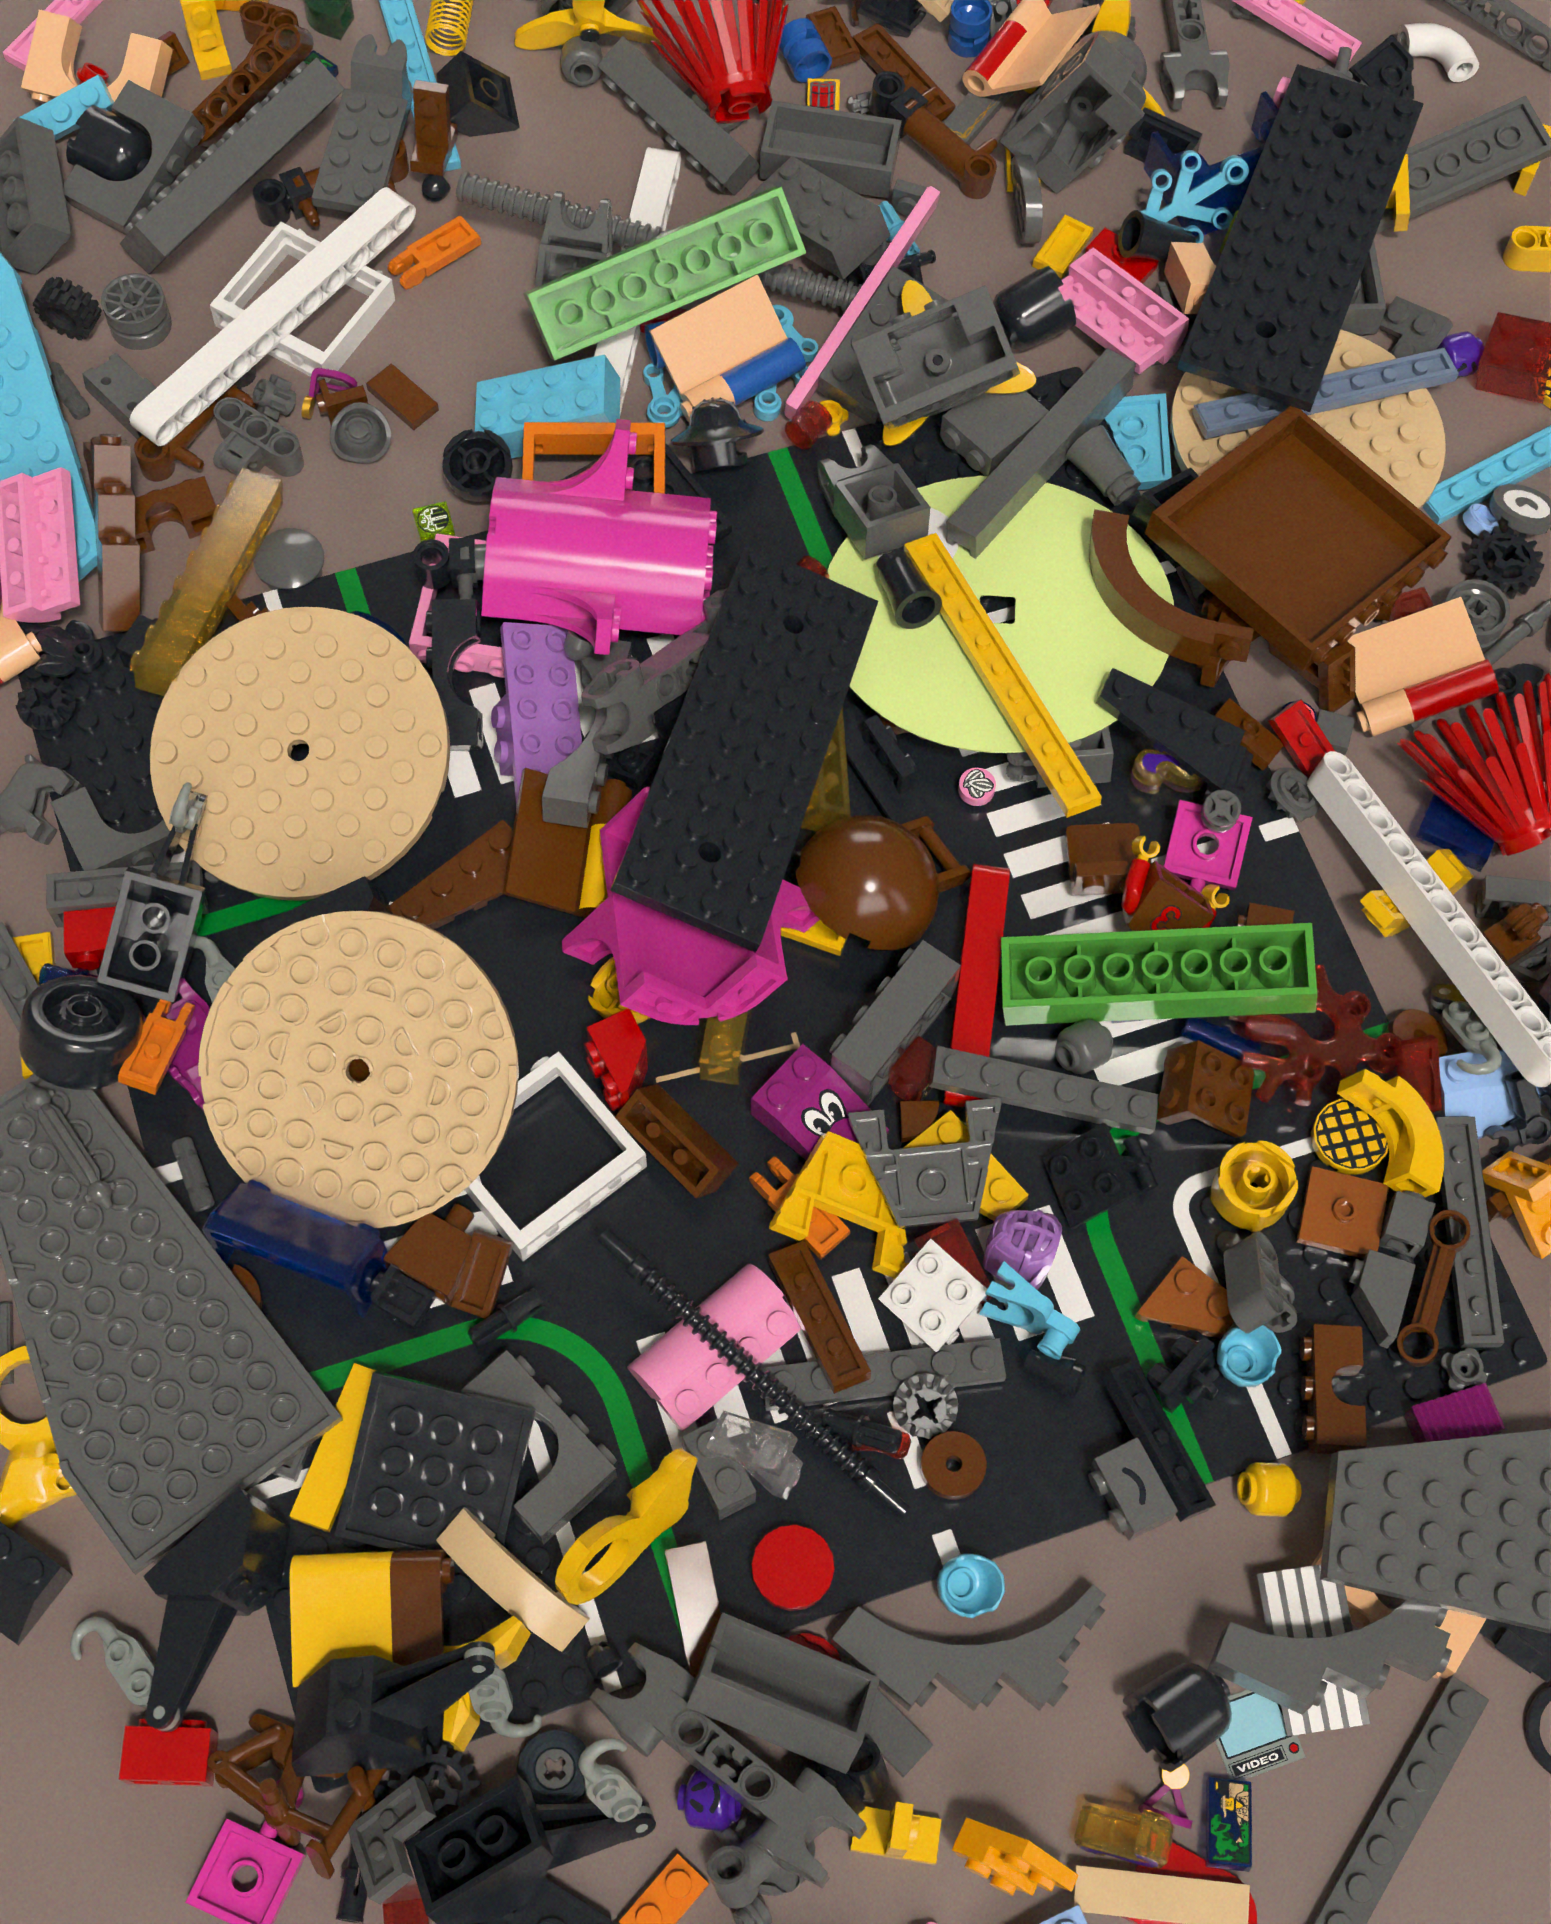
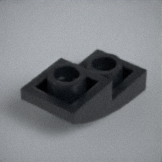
M588 732V733L586 734V736L582 739V742H583L584 739L587 737V735L589 734V732ZM634 745L614 753L613 758H607L605 764H608V774L639 789L660 762L656 753Z

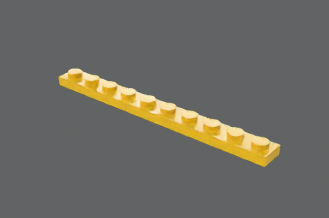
M937 533L905 543L904 551L915 562L928 584L941 597V615L1066 818L1100 806L1101 794Z

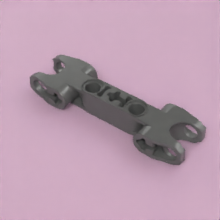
M1164 0L1172 52L1161 53L1159 75L1161 88L1172 109H1182L1184 92L1191 89H1198L1207 93L1215 107H1225L1228 97V74L1230 68L1228 53L1226 49L1209 50L1201 0Z
M727 588L716 591L704 600L703 606L706 620L679 636L641 664L635 659H623L610 664L600 671L586 686L581 695L583 706H592L595 709L604 707L607 714L604 725L594 735L592 741L596 752L609 755L642 743L655 732L652 714L689 689Z
M635 1642L627 1652L631 1655L630 1658L636 1663V1666L646 1674V1683L642 1691L633 1698L619 1699L610 1695L605 1690L597 1688L590 1696L593 1705L609 1720L620 1737L645 1757H648L660 1741L663 1740L708 1778L721 1786L728 1794L764 1821L752 1836V1842L784 1870L797 1874L823 1888L830 1878L821 1863L809 1852L808 1845L812 1836L821 1828L833 1826L860 1839L867 1830L866 1823L851 1809L836 1788L813 1770L805 1768L792 1785L705 1715L687 1708L686 1705L695 1678L672 1659L659 1655ZM695 1728L704 1731L702 1738L698 1742L693 1744L683 1742V1738L689 1730ZM721 1758L727 1761L733 1758L736 1768L741 1772L739 1778L734 1769L727 1764H723L720 1767L718 1761ZM766 1781L771 1784L768 1793L764 1796L754 1797L749 1794V1790L755 1782Z

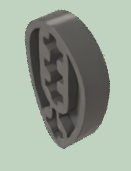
M1030 154L1014 155L1012 159V183L1018 237L1021 244L1039 243L1043 226V206L1037 169Z

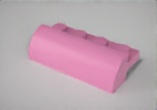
M1094 247L1069 265V275L1062 280L1063 285L1058 287L1064 301L1071 299L1076 314L1075 326L1105 349L1108 348L1135 362V372L1141 374L1156 361L1162 365L1168 362L1177 352L1187 334L1189 327V318Z
M62 467L35 477L20 473L0 481V574L3 616L8 619L27 623L50 622L61 619V611L80 605L70 471Z
M747 1264L697 1306L701 1307L700 1314L702 1316H710L709 1322L711 1324H719L717 1329L720 1332L727 1331L726 1338L728 1340L733 1338L736 1340L735 1346L737 1348L741 1346L745 1348L743 1353L746 1356L752 1354V1362L755 1364L758 1362L763 1363L801 1330L794 1312L782 1298L784 1296L782 1291L765 1273L752 1264ZM684 1319L627 1366L628 1370L647 1394L658 1402L680 1431L686 1430L745 1377L742 1373L735 1374L736 1367L734 1365L728 1367L726 1365L728 1360L725 1357L719 1359L717 1357L718 1350L710 1351V1343L707 1341L702 1343L700 1341L702 1336L699 1333L693 1335L692 1326L684 1327Z

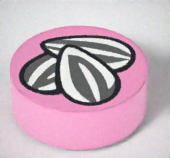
M971 768L960 777L958 792L961 799L967 804L982 806L993 798L996 781L989 771L983 768Z

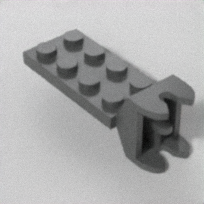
M372 34L365 35L356 44L351 58V89L345 88L342 93L311 197L313 206L355 213L379 190L387 187L413 100L412 85L408 79L406 66L407 50L402 40L397 39L389 46L388 52L382 56L376 54L377 44Z

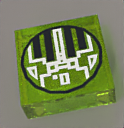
M446 501L412 509L421 542L429 539L435 540L436 534L455 536Z

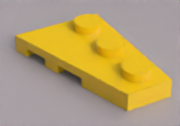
M950 1110L903 1149L969 1142L968 1130L963 1122ZM991 1154L979 1213L994 1221L1000 1214L1017 1209L1028 1199L1029 1194Z

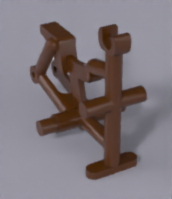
M256 1714L251 1717L248 1723L252 1729L260 1734L226 1752L223 1750L215 1751L208 1759V1766L215 1773L217 1784L221 1788H229L262 1813L267 1824L271 1828L276 1829L278 1836L283 1839L286 1846L294 1847L298 1845L301 1840L299 1832L320 1840L321 1842L319 1843L311 1839L306 1845L305 1850L316 1873L325 1879H330L335 1872L331 1863L332 1856L360 1812L364 1815L377 1805L373 1791L388 1768L365 1771L359 1766L350 1768L347 1772V1779L353 1792L333 1824L325 1823L296 1810L295 1807L305 1776L297 1777L291 1764L294 1728L265 1715ZM272 1758L277 1761L276 1767L283 1771L278 1785L271 1778L259 1783L247 1773ZM345 1773L324 1774L314 1776L340 1778Z

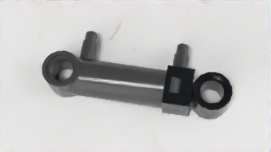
M474 537L449 538L448 551L446 545L439 540L429 539L422 541L415 547L413 552V560L419 583L428 589H439L446 586L451 580L453 589L459 588L460 599H472L473 588H478V580L484 579L486 544H475ZM431 563H438L436 565L429 566V564Z
M863 1739V1743L846 1774L823 1764L819 1766L815 1761L801 1756L797 1762L802 1772L805 1768H809L833 1785L857 1815L865 1809L862 1800H872L881 1796L888 1788L890 1782L889 1773L880 1749L876 1743L867 1739ZM828 1827L821 1828L819 1831H817L812 1836L811 1841H813L817 1836L824 1832ZM731 1828L723 1831H714L719 1838V1842L724 1847L715 1851L710 1857L707 1864V1873L721 1903L729 1908H743L752 1903L758 1895L759 1884L780 1868L777 1863L752 1842L751 1838L757 1830L743 1841Z

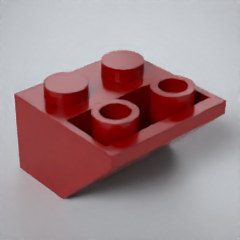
M629 1008L586 1027L588 1042L584 1043V1048L588 1057L585 1059L593 1077L596 1079L601 1076L605 1088L602 1092L611 1111L616 1109L620 1111L634 1092L642 1087L648 1070L646 1039Z

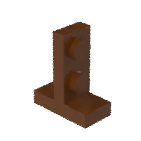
M415 80L413 103L416 145L410 159V169L413 172L443 176L458 136L457 124L450 122L449 85Z
M1348 641L1342 646L1338 644L1334 647L1321 664L1316 665L1313 663L1303 672L1269 643V653L1319 689V709L1334 713L1356 697L1355 646Z

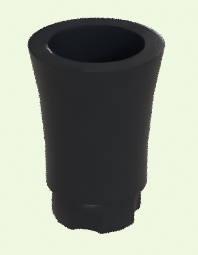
M1134 210L1127 215L1122 223L1118 237V248L1120 254L1125 258H1145L1167 262L1171 242L1196 243V238L1192 236L1191 231L1184 230L1180 226L1165 223L1138 210Z
M895 549L890 553H884L878 559L876 565L878 567L879 581L891 603L896 623L906 629H915L928 624L940 612L942 607L941 597L928 584L915 562L909 558L905 551Z

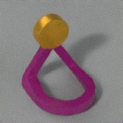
M324 368L314 369L311 374L309 396H305L302 404V417L312 418L316 401L315 394L320 392L319 383H317L318 377L336 379L348 385L344 387L326 382L328 390L336 392L357 387L358 382L343 372Z
M1183 1764L1171 1773L1161 1769V1778L1164 1785L1138 1807V1810L1146 1814L1145 1810L1154 1812L1166 1818L1169 1823L1191 1829L1193 1821L1187 1817L1180 1788H1183L1189 1780L1188 1768ZM1172 1790L1179 1816L1158 1810L1152 1806L1168 1791Z

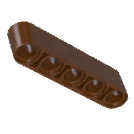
M288 23L276 27L191 112L200 124L205 126V135L200 139L197 146L209 148L213 143L216 144L229 128L236 122L239 123L258 102L261 103L267 97V94L311 53L314 43L313 37L307 29ZM295 33L297 36V43L295 47L291 49L289 40L292 34ZM272 56L274 65L271 71L268 72L266 64L269 57ZM247 79H249L251 82L250 91L247 94H245L244 83ZM226 101L228 104V112L223 117L221 113V108L223 103Z

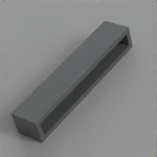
M624 36L619 39L597 65L606 74L602 80L615 93L622 89L627 94L623 100L637 113L642 108L647 113L644 120L657 132L663 128L668 133L664 139L678 152L682 148L688 151L690 154L686 159L699 172L705 167L711 173L707 179L720 192L726 187L735 196L760 168V164Z

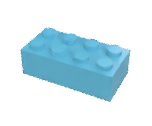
M606 355L477 382L475 432H484L485 429L502 437L510 449L511 458L523 456L524 422L616 423V419H620V377Z

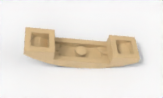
M464 1507L436 1541L456 1564L493 1600L512 1616L519 1619L529 1630L562 1652L590 1618L577 1606L568 1603L559 1591L555 1593L494 1538L495 1533Z

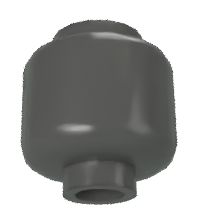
M576 36L564 44L561 50V66L564 76L570 83L577 86H587L596 82L602 75L603 71L597 65L602 61L603 56L601 48L596 41H583L580 36Z
M1083 1019L1062 1030L1058 1035L1055 1046L1056 1058L1060 1065L1075 1074L1084 1075L1104 1065L1111 1059L1113 1037L1108 1028L1102 1026L1099 1022L1093 1019Z

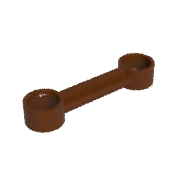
M1455 1210L1441 1211L1431 1220L1429 1238L1433 1247L1411 1324L1401 1330L1397 1339L1399 1356L1405 1363L1414 1367H1423L1430 1364L1437 1355L1439 1342L1434 1331L1456 1253L1466 1247L1470 1238L1471 1229L1469 1221L1463 1214ZM1443 1219H1453L1462 1225L1464 1237L1456 1244H1443L1436 1238L1434 1227ZM1412 1332H1424L1432 1339L1433 1351L1426 1358L1414 1359L1403 1348L1405 1337Z

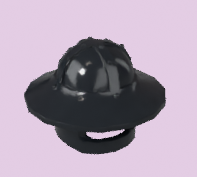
M712 397L708 400L704 399L698 405L692 407L693 411L690 415L689 426H686L685 431L670 440L671 444L676 446H690L693 466L695 470L702 471L718 467L741 466L748 463L747 453L736 449V441L761 435L764 429L747 423L745 419H742L734 402L722 399L721 397Z

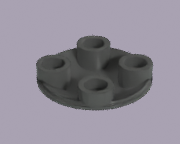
M297 528L280 529L270 533L260 541L254 552V568L257 575L268 584L271 590L295 589L322 576L324 551L319 540L311 533Z

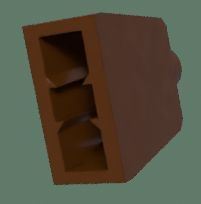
M454 1204L445 1220L431 1213L419 1218L385 1255L383 1260L386 1268L388 1269L391 1264L398 1266L403 1275L436 1293V1299L451 1307L472 1236L465 1233V1231L474 1219V1214L467 1208Z

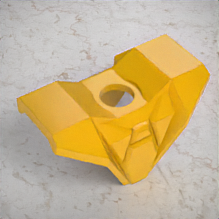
M512 1616L473 1642L484 1641L492 1644L495 1647V1664L499 1666V1669L503 1670L516 1661L531 1633L519 1619ZM463 1644L460 1646H444V1653L453 1651L467 1644ZM468 1692L444 1711L443 1740L449 1742L454 1746V1750L464 1752L480 1724V1715L474 1711Z

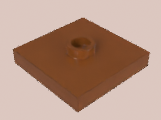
M1312 1166L1309 1170L1296 1243L1361 1259L1369 1249L1378 1252L1389 1187L1384 1183Z

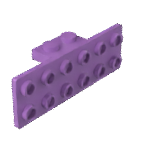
M504 622L500 627L506 694L493 707L491 713V723L497 732L494 758L499 763L500 775L514 776L516 808L522 770L525 767L549 774L550 768L565 760L582 743L575 663L564 651V641L569 630L555 625Z

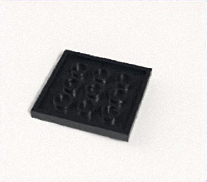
M373 1372L335 1536L395 1551L440 1550L443 1548L436 1541L437 1538L465 1507L495 1533L494 1538L502 1546H505L536 1409L383 1372Z

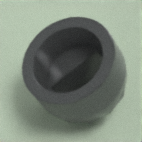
M569 630L564 641L565 654L572 660L588 658L593 650L591 643L581 635Z

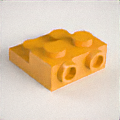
M967 1817L952 1848V1851L957 1856L967 1860L964 1866L967 1870L985 1879L991 1876L992 1879L989 1884L1010 1896L1014 1895L1015 1890L1033 1896L1037 1886L1052 1892L1054 1886L1072 1892L1079 1876L1031 1841Z

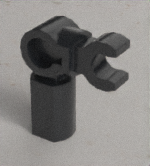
M1519 1070L1505 1076L1513 1109L1518 1117L1505 1128L1502 1126H1492L1485 1131L1486 1136L1492 1140L1502 1137L1501 1144L1490 1149L1491 1153L1498 1158L1509 1151L1513 1152L1518 1145L1523 1147L1530 1143L1542 1144L1551 1136V1123L1540 1115L1539 1112L1542 1106L1536 1086L1529 1083Z

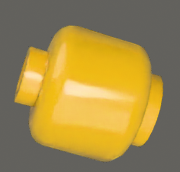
M1252 1463L1246 1468L1245 1472L1240 1474L1237 1482V1495L1240 1503L1255 1516H1287L1293 1510L1295 1504L1299 1502L1302 1494L1300 1481L1295 1477L1293 1470L1283 1463Z

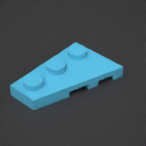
M1166 393L1124 397L1105 417V420L1121 455L1134 470V475L1141 483L1138 490L1151 489L1172 478Z

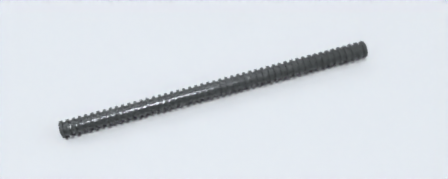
M464 171L460 175L456 188V197L459 202L467 200L469 205H473L475 202L478 207L483 208L485 205L490 211L496 208L498 213L502 214L506 211L508 216L511 217L514 214H517L519 219L527 217L529 222L538 220L539 225L546 223L552 201L548 194L542 197L540 192L535 191L532 194L530 189L527 188L521 191L520 187L516 185L514 188H511L509 183L500 185L499 180L490 182L488 177L480 179L478 174H474L472 177L468 171ZM565 200L570 222L578 228L586 229L590 227L598 209L591 211L590 206L581 208L579 203L571 205L569 200ZM618 214L612 217L613 245L618 243L620 248L625 246L633 247L670 231V229H667L664 232L660 226L654 229L649 223L645 226L641 225L642 223L639 220L633 223L631 218L628 217L623 220L621 215ZM782 263L758 274L764 289L766 286L771 287L770 289L773 292L779 289L781 294L785 295L786 292H789L791 297L794 298L796 295H800L801 300L810 298L812 303L821 301L822 306H826L828 303L831 304L833 309H836L837 306L842 307L841 311L843 312L847 310L863 286L862 284H859L858 287L853 286L854 282L849 281L848 284L843 283L844 280L841 278L838 281L833 280L831 275L825 278L823 273L820 272L818 275H815L813 270L810 269L808 272H804L803 267L794 269L792 264L783 266Z

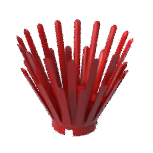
M637 0V3L643 10L639 12L652 27L654 35L674 61L657 42L651 40L650 43L707 106L709 116L712 118L714 115L716 122L734 123L750 119L748 111L751 108L757 106L760 115L771 106L773 99L770 86L789 4L784 7L779 23L783 0H759V4H753V0H737L739 43L732 0H722L723 7L721 0H710L714 17L709 1L698 0L705 21L702 23L691 0H686L685 2L684 0H673L695 45V50L682 26L677 24L673 16L667 12L661 0H651L683 51V55L643 0Z
M1550 673L1544 676L1543 681L1538 686L1542 740L1532 683L1529 680L1523 684L1524 697L1520 693L1514 697V706L1523 741L1521 743L1504 692L1500 691L1497 693L1495 700L1508 740L1503 735L1493 709L1486 708L1483 711V717L1495 747L1476 708L1473 705L1466 706L1465 713L1487 756L1486 763L1462 724L1458 722L1452 723L1450 727L1445 719L1440 718L1436 721V724L1467 770L1458 766L1432 734H1424L1419 730L1414 731L1413 734L1460 789L1415 743L1406 739H1400L1401 743H1397L1428 773L1427 777L1435 785L1424 779L1419 781L1486 836L1494 840L1502 856H1510L1542 844L1543 840L1551 836Z

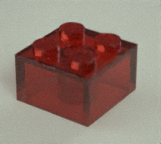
M1498 312L1479 361L1476 390L1543 404L1551 383V322Z

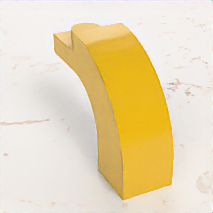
M1438 849L1426 860L1452 895L1474 877L1450 849ZM1384 890L1370 891L1360 900L1364 905V908L1361 910L1385 938L1398 934L1411 926Z
M1367 1069L1341 1080L1337 1094L1372 1116L1386 1136L1389 1147V1162L1383 1183L1396 1192L1412 1191L1424 1197L1439 1192L1444 1172L1443 1143L1432 1112L1419 1093L1400 1076L1385 1082L1377 1074Z

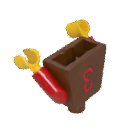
M1146 836L1136 837L1132 842V851L1137 856V859H1133L1125 880L1121 903L1126 925L1130 928L1129 931L1209 928L1217 915L1215 909L1224 908L1229 904L1228 894L1219 893L1215 899V895L1220 889L1219 885H1206L1200 893L1158 862L1154 861L1150 865L1148 860L1159 853L1160 845L1157 841H1152L1149 845V850L1145 852L1143 850V843Z

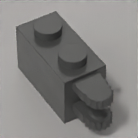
M1108 726L1090 736L1069 743L1093 783L1111 781L1114 753ZM1026 752L1007 753V759L1010 763L1007 765L1006 774L1010 780H1017L1018 782L1019 780H1036L1037 788L1047 787Z

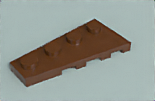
M501 820L390 904L393 915L403 916L436 929L454 921L455 916L472 908L476 911L487 906L488 901L503 895L513 833L512 828L504 820Z

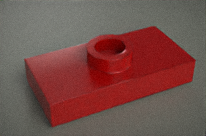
M1105 227L1086 247L1085 253L1094 247L1143 284L1157 269L1159 261L1123 257L1118 248L1119 236Z

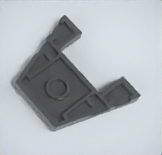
M1001 1098L965 1102L969 1142L896 1150L888 1148L884 1110L848 1113L850 1126L898 1228L976 1221L978 1219L997 1120L1002 1104Z

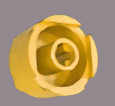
M1257 1141V1143L1237 1144L1227 1152L1213 1177L1211 1202L1221 1216L1231 1224L1251 1232L1261 1231L1263 1228L1276 1223L1294 1199L1298 1189V1180L1294 1170L1295 1165L1291 1157L1282 1148L1273 1143ZM1254 1182L1259 1187L1255 1188L1251 1184Z

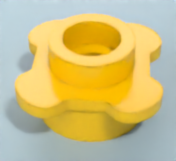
M821 401L816 407L815 415L810 416L809 425L814 429L820 428L829 436H836L840 433L841 424L848 420L849 413L836 401Z

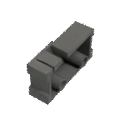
M115 353L109 357V361L96 369L90 368L82 373L85 389L138 439L143 434L131 426V413L156 387L147 378L142 379Z
M1486 875L1483 879L1482 891L1478 890L1476 893L1475 917L1502 920L1507 916V910L1512 906L1515 907L1524 903L1531 905L1537 902L1548 913V921L1542 926L1551 927V882Z

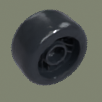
M85 975L63 976L38 986L26 999L21 1014L19 1050L26 1066L42 1080L66 1089L92 1090L118 1082L119 1071L124 1061L136 1049L143 1029V1017L140 1007L130 993L125 989L97 982L98 977Z

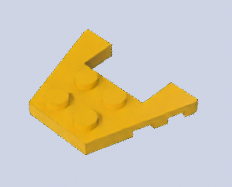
M826 1132L819 1138L771 1220L769 1229L798 1241L803 1240L808 1236L814 1206L876 1231L878 1234L872 1270L896 1279L909 1264L905 1263L903 1246L907 1244L905 1229L897 1227L860 1145L832 1132Z

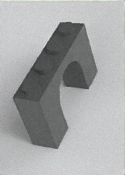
M130 80L126 82L111 108L117 116L151 137L152 154L148 164L138 175L125 181L106 180L76 164L63 184L65 199L73 207L125 235L127 234L123 229L131 222L130 220L141 209L147 208L154 201V198L166 186H170L175 176L182 171L184 161L192 148L200 142L204 130L193 113Z
M85 787L50 802L84 871L153 865L170 833L164 819L152 829L141 833L128 834L113 830L99 816ZM179 844L174 855L184 852V849Z
M506 1350L461 1391L536 1409L534 1419L547 1425L557 1437L559 1450L552 1470L513 1506L516 1515L544 1545L617 1478L616 1468L613 1466L617 1460L602 1443L596 1447L586 1437L590 1431L577 1415L572 1414L568 1417L562 1411L559 1405L563 1402L549 1385L546 1384L543 1388L539 1386L532 1378L536 1372L521 1355L515 1359Z

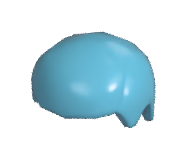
M1264 1325L1249 1334L1236 1326L1222 1337L1218 1345L1217 1364L1219 1365V1370L1227 1380L1239 1387H1256L1275 1373L1277 1358L1281 1354V1345L1274 1332Z
M960 1554L950 1559L939 1571L936 1581L938 1597L949 1612L962 1617L966 1616L967 1618H974L986 1612H993L998 1608L1005 1593L1003 1573L994 1561L979 1554Z

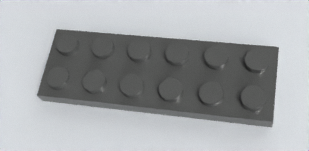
M1526 96L1407 148L1410 198L1409 219L1551 156V138ZM1393 208L1385 209L1376 234L1394 226Z

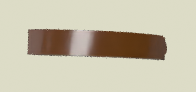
M1094 509L1089 542V563L1096 588L1112 614L1139 639L1170 656L1189 663L1208 667L1210 656L1230 661L1247 662L1254 628L1204 619L1187 613L1164 600L1146 584L1132 562L1127 545L1129 515Z

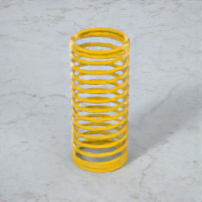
M443 0L431 1L424 36L425 43L431 50L444 56L457 55L460 51H464L474 0H449L461 3L463 6L446 3ZM443 5H447L452 8H459L462 11L444 8ZM441 11H447V12H450V13L459 14L460 17H457V16H454V15H451V14H444V13L441 12ZM441 16H445V17H448V18H450V19H457V20H459L460 22H454V21H451V20H444V19L441 18ZM439 28L448 29L454 31L455 33H447L445 31L440 30ZM434 29H437L439 32H441V33H443V34H446V35H451V36H457V35H459L460 38H456V39L445 38V37L440 36L439 34H437V33L434 31ZM431 31H432V33H434L437 37H439V38H441V39H443V40H446V41H459V40H462V41H461L460 43H458V44H453V45H452V44H445V43H443V42L438 41L436 38H434L433 35L431 34ZM429 35L434 41L443 46H462L455 50L443 49L436 46L429 38Z

